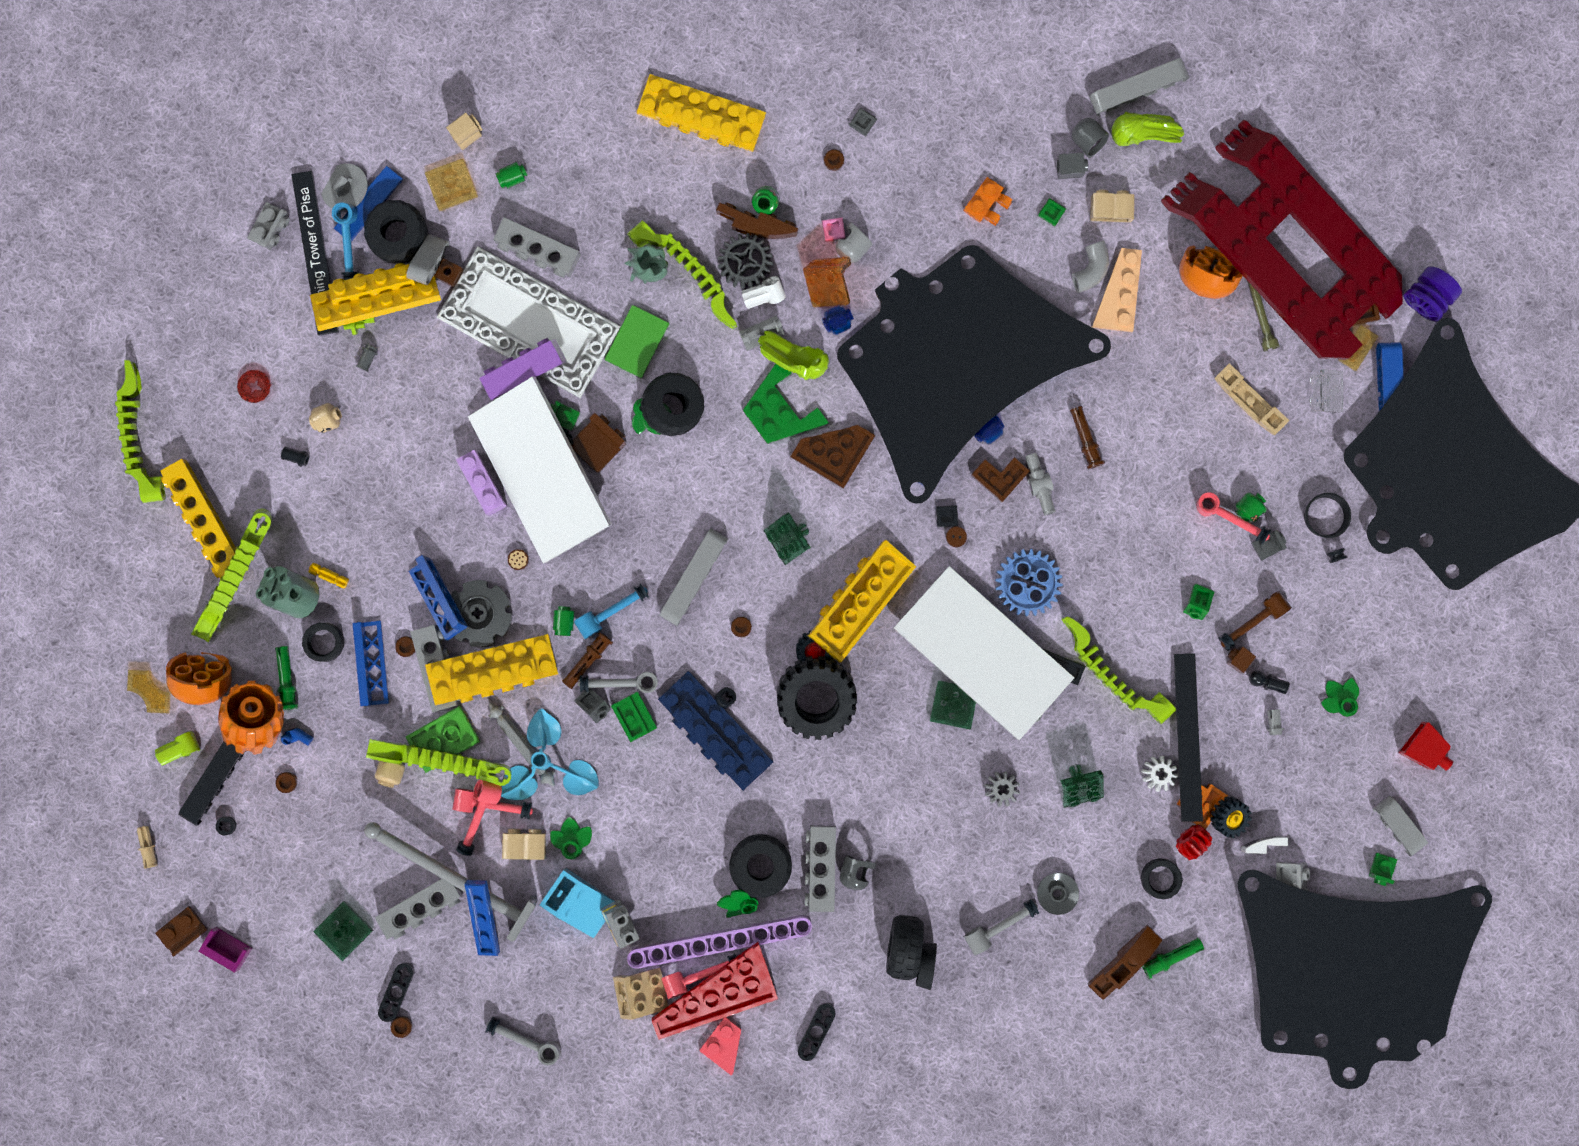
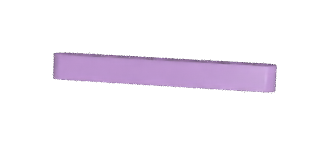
M799 915L638 946L629 952L627 962L633 968H643L747 948L756 942L762 945L803 937L811 932L812 923L807 916ZM801 920L808 923V928L804 931L796 927L797 923ZM780 924L788 928V931L783 935L776 932V927ZM757 929H765L767 936L763 939L758 938L755 935ZM739 932L744 933L747 937L742 943L735 940V935ZM721 936L725 939L726 944L719 947L714 943V939ZM697 940L703 941L705 944V948L701 951L696 950L693 946ZM677 944L682 945L684 953L676 954L673 951V947ZM659 948L663 951L664 956L662 958H655L652 951ZM635 952L640 953L643 956V960L641 962H634L632 954Z

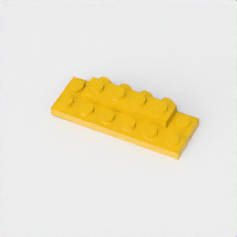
M649 74L637 109V114L657 120L664 127L670 128L672 125L678 127V130L682 133L690 134L691 131L697 133V136L703 140L712 138L717 140L719 145L728 147L730 144L754 152L766 116L764 111Z
M403 263L396 264L394 268L388 270L383 268L376 269L374 273L368 275L359 273L348 280L336 279L332 284H328L329 290L310 295L318 331H323L440 301L441 298L436 279L433 276L428 285L408 279L406 275L410 264L405 265Z
M883 540L868 558L863 557L858 562L857 567L859 569L855 574L850 573L844 580L846 583L845 587L842 590L839 588L832 595L834 601L830 606L826 604L820 610L819 614L821 617L819 622L808 635L839 663L844 660L916 568L909 559L887 540Z
M548 634L425 664L435 706L460 700L461 703L473 700V696L481 694L482 698L494 695L493 691L502 689V693L515 690L514 686L522 684L523 687L535 685L534 680L558 674Z

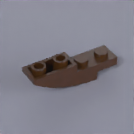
M719 202L716 209L718 215L733 221L732 230L745 235L749 233L752 237L756 235L758 238L784 239L796 237L798 234L796 224L788 220L784 222L778 220L777 216L773 213L767 215L760 212L758 219H756L754 214L748 211L742 213L736 210V206L727 202L725 204Z
M1147 924L1117 952L1118 956L1088 982V987L1104 1000L1116 988H1122L1138 972L1158 948L1162 938Z

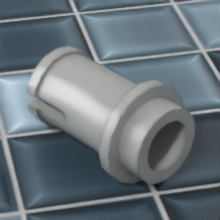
M1280 709L1267 710L1269 723L1267 731H1269L1270 735H1281L1282 730H1284L1281 726Z

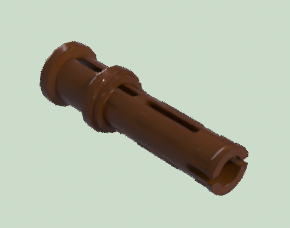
M1079 406L1077 410L1076 408L1071 409L1070 413L1083 445L1081 452L1085 454L1088 462L1087 469L1104 465L1105 461L1101 459L1098 450L1099 444L1094 442L1083 407Z
M601 631L597 633L598 636L591 645L586 646V653L562 680L570 689H573L580 680V675L583 676L596 659H601L604 650L614 643Z

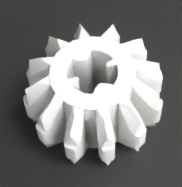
M1159 756L1158 761L1155 757H1151L1152 764L1149 762L1144 763L1149 769H1142L1141 771L1144 774H1148V776L1142 779L1144 782L1150 781L1147 787L1151 789L1155 786V791L1158 792L1161 790V786L1167 791V783L1174 786L1175 783L1171 778L1178 777L1177 774L1172 773L1177 767L1170 766L1172 763L1171 759H1167L1164 762V756ZM1159 768L1164 772V776H1160L1161 779L1155 775L1156 771H1160Z

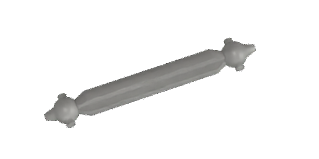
M490 703V714L488 716L490 719L492 717L497 718L500 728L532 767L531 757L536 752L509 717L502 714L504 707L502 705L500 707ZM536 769V773L541 775V784L546 783L552 787L555 785L553 780L554 771L549 772L547 769Z

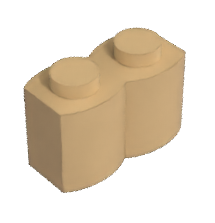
M466 112L446 127L462 151L482 136L480 131L483 130L473 114L468 116Z
M1097 190L1091 196L1090 221L1132 222L1134 220L1135 195L1129 194V191L1126 190L1117 191V194L1109 193L1108 190Z
M508 829V833H503L502 859H546V833H541V829H529V833H520V829Z

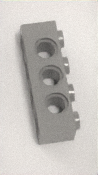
M503 217L493 239L498 244V249L507 253L509 250L516 252V257L527 261L529 258L535 261L534 265L542 269L549 267L554 270L553 273L562 278L565 275L571 277L581 256L578 250ZM522 237L523 241L519 245H514V238ZM540 245L542 248L539 253L534 254L531 252L533 246ZM557 253L560 255V259L557 262L550 261V257L553 254Z
M438 625L410 631L432 712L458 706L459 700L435 706L425 664L450 658L448 649L443 647L442 640L445 639ZM430 642L436 644V651L432 654L427 651V645Z
M810 825V830H806V843H810V851H806V864H810V872H805V885H809V893H805V906H809V912H834L836 826ZM818 842H824L827 845L826 850L822 853H818L815 850V845ZM818 863L826 865V871L822 874H818L814 870L815 865ZM818 884L826 887V891L822 895L814 892V887Z
M441 879L378 915L375 919L386 939L393 937L396 940L406 934L404 930L411 926L412 929H415L424 923L422 919L430 916L432 919L441 914V908L446 905L451 908L460 903L459 898L463 896V893L459 888ZM436 892H440L443 895L444 900L442 903L435 901L434 894ZM417 903H422L425 906L424 913H419L416 910ZM399 913L407 917L406 924L398 921Z

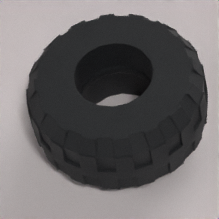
M387 200L381 204L379 203L369 212L364 224V236L367 245L377 257L388 263L399 264L412 261L428 236L427 224L420 211L410 203L402 200ZM394 222L405 223L407 230L401 240L396 242L386 240L385 234L389 225Z
M671 372L652 380L646 387L641 401L644 420L657 433L667 436L682 435L692 430L702 418L705 407L704 396L698 384L689 376ZM664 395H674L681 401L683 406L681 414H671L664 408Z
M767 834L751 835L739 842L734 848L729 862L730 875L739 890L745 891L751 897L766 898L775 895L787 884L792 872V859L786 846L777 838ZM755 854H766L772 859L774 864L773 871L767 877L757 878L749 872L748 861Z
M899 915L893 918L886 963V973L892 978L912 980L917 977L924 936V922L918 917Z

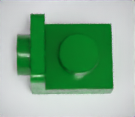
M556 400L555 404H551V407L561 427L573 431L580 412Z
M1195 584L1183 613L1193 619L1203 620L1210 610L1215 591Z
M1375 853L1369 877L1374 878V883L1386 886L1387 883L1394 885L1395 880H1392V876L1398 859Z

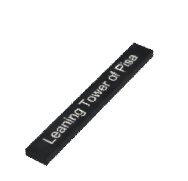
M312 171L291 174L310 292L315 294L329 290L328 284H331L314 175ZM338 327L318 331L317 329L318 336L339 333Z

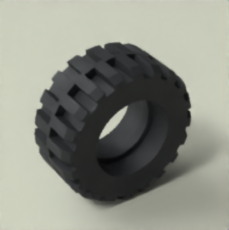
M808 656L805 661L799 659L795 661L793 667L789 666L785 670L786 673L781 676L779 686L777 687V706L784 724L787 727H791L793 733L796 735L802 733L803 738L809 739L810 736H815V740H821V736L827 735V738L834 737V732L841 733L844 730V725L851 723L852 715H855L857 693L851 674L847 673L846 668L842 664L838 665L836 660L832 658L825 660V656H818V659ZM813 681H822L831 685L837 695L834 706L820 714L804 711L798 705L797 694L805 684Z

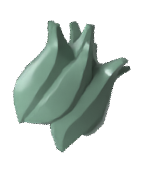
M650 244L639 248H628L633 257L624 264L633 267L630 281L637 277L646 284L647 281L657 282L668 273V262L665 260L663 248L656 249Z

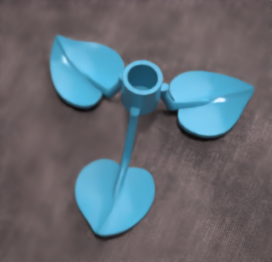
M540 709L531 719L527 729L529 743L533 747L542 746L539 752L534 753L531 757L532 771L530 773L524 766L512 767L511 780L508 784L502 786L501 797L509 800H524L531 797L538 788L537 781L532 778L535 775L536 769L545 770L552 767L566 773L563 785L566 791L573 795H584L599 787V779L594 768L585 761H572L569 765V770L551 763L550 756L544 753L546 745H554L561 737V726L554 717L544 709Z

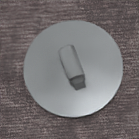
M337 165L321 193L324 202L330 208H333L337 203H348L354 207L358 206L367 193L368 182L366 175L356 165Z

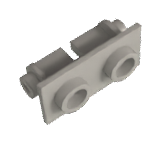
M777 316L739 332L747 351L759 346V337L764 335L765 331H772L779 336L785 335Z

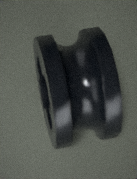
M1345 548L1326 553L1330 557L1329 563L1348 558L1344 554Z
M724 687L716 694V703L722 708H728L735 703L736 693L733 689ZM724 694H726V697L729 698L728 701H726V698L722 697Z
M229 816L218 819L215 825L216 831L223 836L232 834L236 829L235 820ZM223 821L225 823L230 822L231 826H229V831L227 829L222 830L221 826H223V824L221 823Z

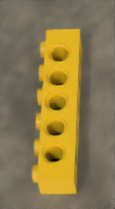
M180 459L160 470L163 476L161 481L166 488H170L173 494L171 495L173 502L176 506H180L183 512L181 513L183 520L186 524H190L193 529L191 534L195 541L200 542L203 547L201 552L205 559L210 560L213 567L211 570L216 578H221L225 574L226 567L230 564L231 557L235 555L236 546L187 460ZM185 480L186 486L180 490L179 482ZM194 497L196 504L193 508H190L189 500ZM204 515L206 523L200 526L199 518ZM214 533L216 541L210 544L209 536ZM224 551L226 559L220 562L219 554Z

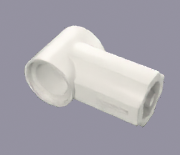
M777 276L769 277L762 284L742 291V296L748 309L767 302L771 304L779 303L786 298L781 281Z

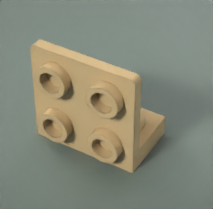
M661 968L651 969L630 976L619 975L613 977L621 1019H637L660 1012L668 1006L665 988L661 980L663 978Z

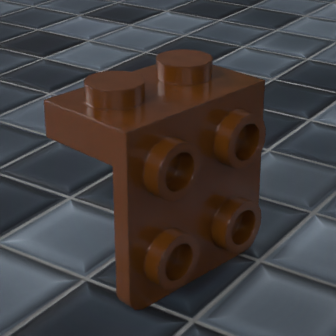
M594 413L589 418L591 422L572 440L574 445L571 446L592 469L600 472L624 448L626 442L623 439L626 436L617 428L613 430L609 427L610 421L603 414L598 416Z

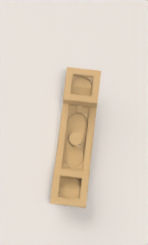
M1230 363L1214 378L1219 386L1256 423L1275 436L1290 421L1275 406H1270L1243 380L1244 377Z

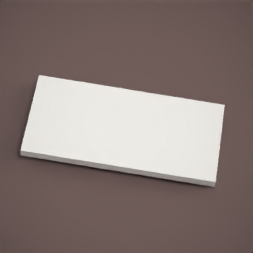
M480 247L476 248L437 316L438 319L507 358L513 357V359L520 357L519 352L529 347L531 350L537 348V343L543 339L548 338L549 341L556 339L567 362L540 376L580 399L621 326Z
M536 377L529 378L468 416L543 563H547L612 525Z
M950 566L894 627L901 636L1017 740L1024 736L1074 679L1069 672Z

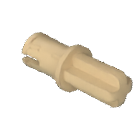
M138 827L137 834L140 843L138 851L141 852L144 869L158 866L154 851L156 846L155 844L152 845L149 827Z

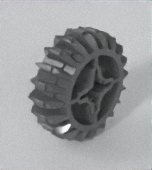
M746 233V239H742V235L738 234L737 241L732 236L730 237L732 244L724 242L726 249L720 248L719 250L724 256H718L717 260L724 263L719 264L718 269L723 270L721 272L722 277L729 275L726 278L727 283L734 280L733 287L735 288L738 282L741 283V289L745 288V283H748L749 288H752V282L754 281L756 285H760L759 278L763 281L767 279L763 273L771 274V270L767 268L773 266V262L769 261V259L773 258L772 253H767L770 247L765 246L762 248L765 241L762 239L757 243L758 236L756 235L750 240L749 233ZM748 246L743 253H733V250L738 247ZM754 248L761 254L762 265L752 258ZM749 255L750 263L742 267L741 258L744 259V257ZM729 258L739 265L736 274L728 265ZM749 269L758 270L754 275L742 276Z

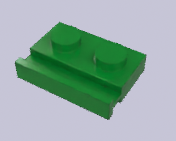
M638 691L611 705L630 743L657 729Z

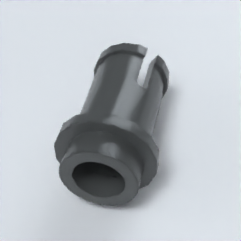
M366 344L365 348L362 347L363 352L356 367L368 372L374 356L378 355L376 353L378 349Z

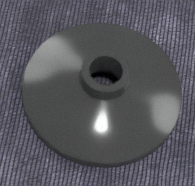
M1052 873L1044 877L1039 883L1037 898L1045 911L1054 915H1063L1070 912L1076 906L1079 899V889L1076 882L1067 874ZM1059 889L1061 895L1055 897L1053 895L1054 890Z

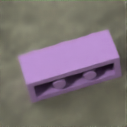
M472 450L456 459L486 515L490 516L507 507L477 451Z

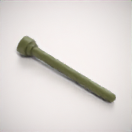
M1248 282L1264 336L1262 339L1263 343H1261L1263 351H1268L1270 348L1272 350L1279 348L1278 339H1275V336L1271 333L1261 295Z

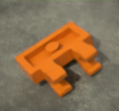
M986 177L963 211L979 223L984 218L996 226L1001 216L991 211L990 208L997 202L1005 209H1008L1012 199L1002 194L1004 190L1002 186Z
M1210 783L1206 788L1201 785L1203 821L1193 822L1205 829L1211 822L1210 817H1213L1211 811L1216 810L1214 805L1219 806L1218 801H1224V798L1228 797V795Z

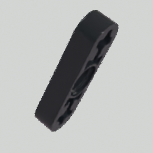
M401 963L394 970L378 1009V1016L384 1022L394 1020L399 1013L415 973L414 967L410 963ZM405 967L408 968L407 972L410 973L402 981L406 983V986L400 982H394L395 979L400 980L402 973L399 972V969L402 970ZM398 986L401 988V997L395 998L392 996V987ZM387 998L392 1002H398V1005L395 1003L392 1005L391 1012H393V1015L390 1014L388 1017L385 1016L386 1012L383 1011L390 1004V1002L386 1001Z
M822 1003L818 1006L798 1046V1055L802 1060L811 1061L815 1058L835 1018V1008L832 1004ZM828 1007L832 1015L826 1016L824 1023L828 1024L825 1027L821 1022L815 1020L816 1018L821 1020L823 1015L820 1012L821 1009L825 1010ZM820 1026L823 1030L820 1037H813L810 1033L812 1027ZM807 1037L813 1042H818L817 1045L812 1044V1054L803 1055L802 1047L807 1048L809 1041L806 1040Z

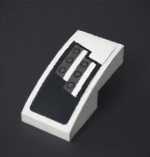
M1270 836L1253 840L1243 845L1241 851L1244 853L1267 854V845L1288 846V837Z

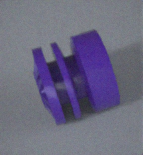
M1428 266L1417 278L1418 283L1412 284L1410 289L1406 291L1404 299L1422 317L1438 322L1443 317V314L1448 311V305H1452L1462 294V289L1458 282L1448 273L1434 266Z

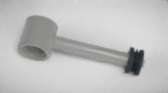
M643 672L637 678L589 679L588 675L586 677L580 675V680L578 681L580 692L582 690L589 692V688L637 687V689L644 693H650L656 689L658 684L656 676L651 672ZM645 676L651 677L653 679L652 687L644 688L641 685L642 678Z
M1029 899V902L1023 903L1025 906L1023 909L990 929L984 931L982 926H979L966 933L963 937L972 953L978 955L992 946L990 942L991 937L1029 914L1032 918L1035 913L1038 915L1037 904Z
M492 1017L486 1024V1033L489 1031V1034L491 1032L493 1036L496 1032L537 1051L538 1059L544 1065H553L561 1056V1047L555 1041H547L540 1044L500 1025V1020L496 1021L495 1017ZM546 1048L554 1050L555 1056L553 1058L545 1055Z

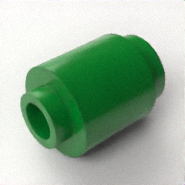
M515 162L499 169V172L495 173L501 188L507 187L508 189L524 182V177L527 176L523 164L518 165Z
M558 606V610H554V635L571 636V631L574 629V611H570L571 607Z

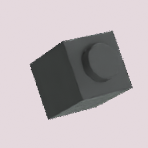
M1084 153L1059 154L1057 157L1058 179L1083 178L1085 172L1088 171V160L1084 159Z

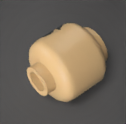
M326 403L312 409L309 422L314 430L326 433L339 427L342 414L338 407Z
M379 761L374 777L378 780V784L394 788V785L401 783L405 766L403 764Z

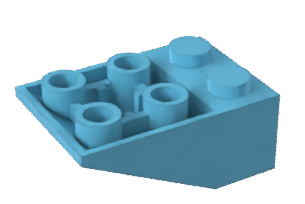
M565 868L540 903V906L555 917L594 938L605 923L600 909L615 901L568 868Z

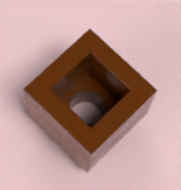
M443 258L434 277L454 288L464 270L462 267ZM446 269H451L450 275H445Z
M1243 646L1237 649L1234 647L1227 656L1229 658L1227 664L1238 673H1244L1256 656Z

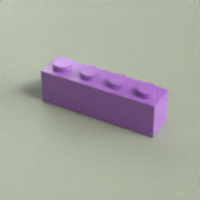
M548 338L543 339L537 343V348L531 350L529 347L519 352L520 357L516 359L510 357L502 361L503 366L497 369L493 366L483 371L485 375L479 379L490 400L504 395L531 377H538L567 362L556 339L550 341Z

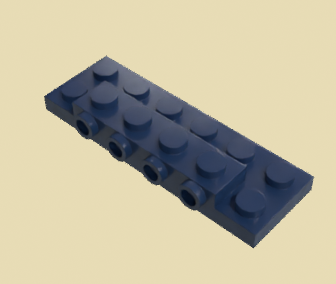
M689 671L658 699L674 717L672 722L679 729L684 728L688 732L686 737L694 745L698 743L703 748L700 752L708 760L712 758L717 763L714 767L720 774L724 775L726 773L743 791L773 763L768 755L725 709L716 703L711 694Z

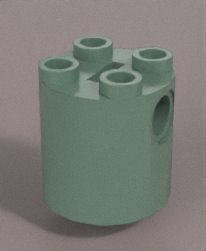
M268 567L264 571V576L256 591V597L270 608L294 618H304L315 609L318 603L319 587L315 581L285 567Z

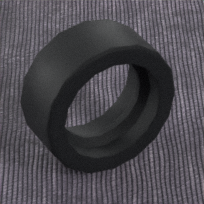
M319 622L311 625L305 631L302 637V647L309 658L319 662H329L335 660L341 654L345 640L343 633L337 626L331 623ZM320 630H327L335 637L334 649L325 655L316 653L311 645L313 635Z
M1161 858L1148 862L1144 866L1140 878L1144 890L1154 898L1162 900L1176 895L1183 881L1181 871L1177 865ZM1156 867H1167L1173 874V884L1165 891H1157L1150 884V873Z

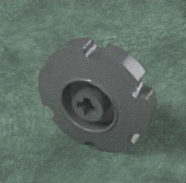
M473 580L462 584V592L454 590L451 593L468 626L454 637L460 642L469 639V645L474 647L492 645L495 643V636H505L511 626L513 614L507 612V607L511 606V601L505 591L499 586L495 585L490 589L488 581ZM477 608L484 612L483 615H480V619L474 616V612L478 610ZM447 621V627L449 631H452L453 628L451 627L449 621Z

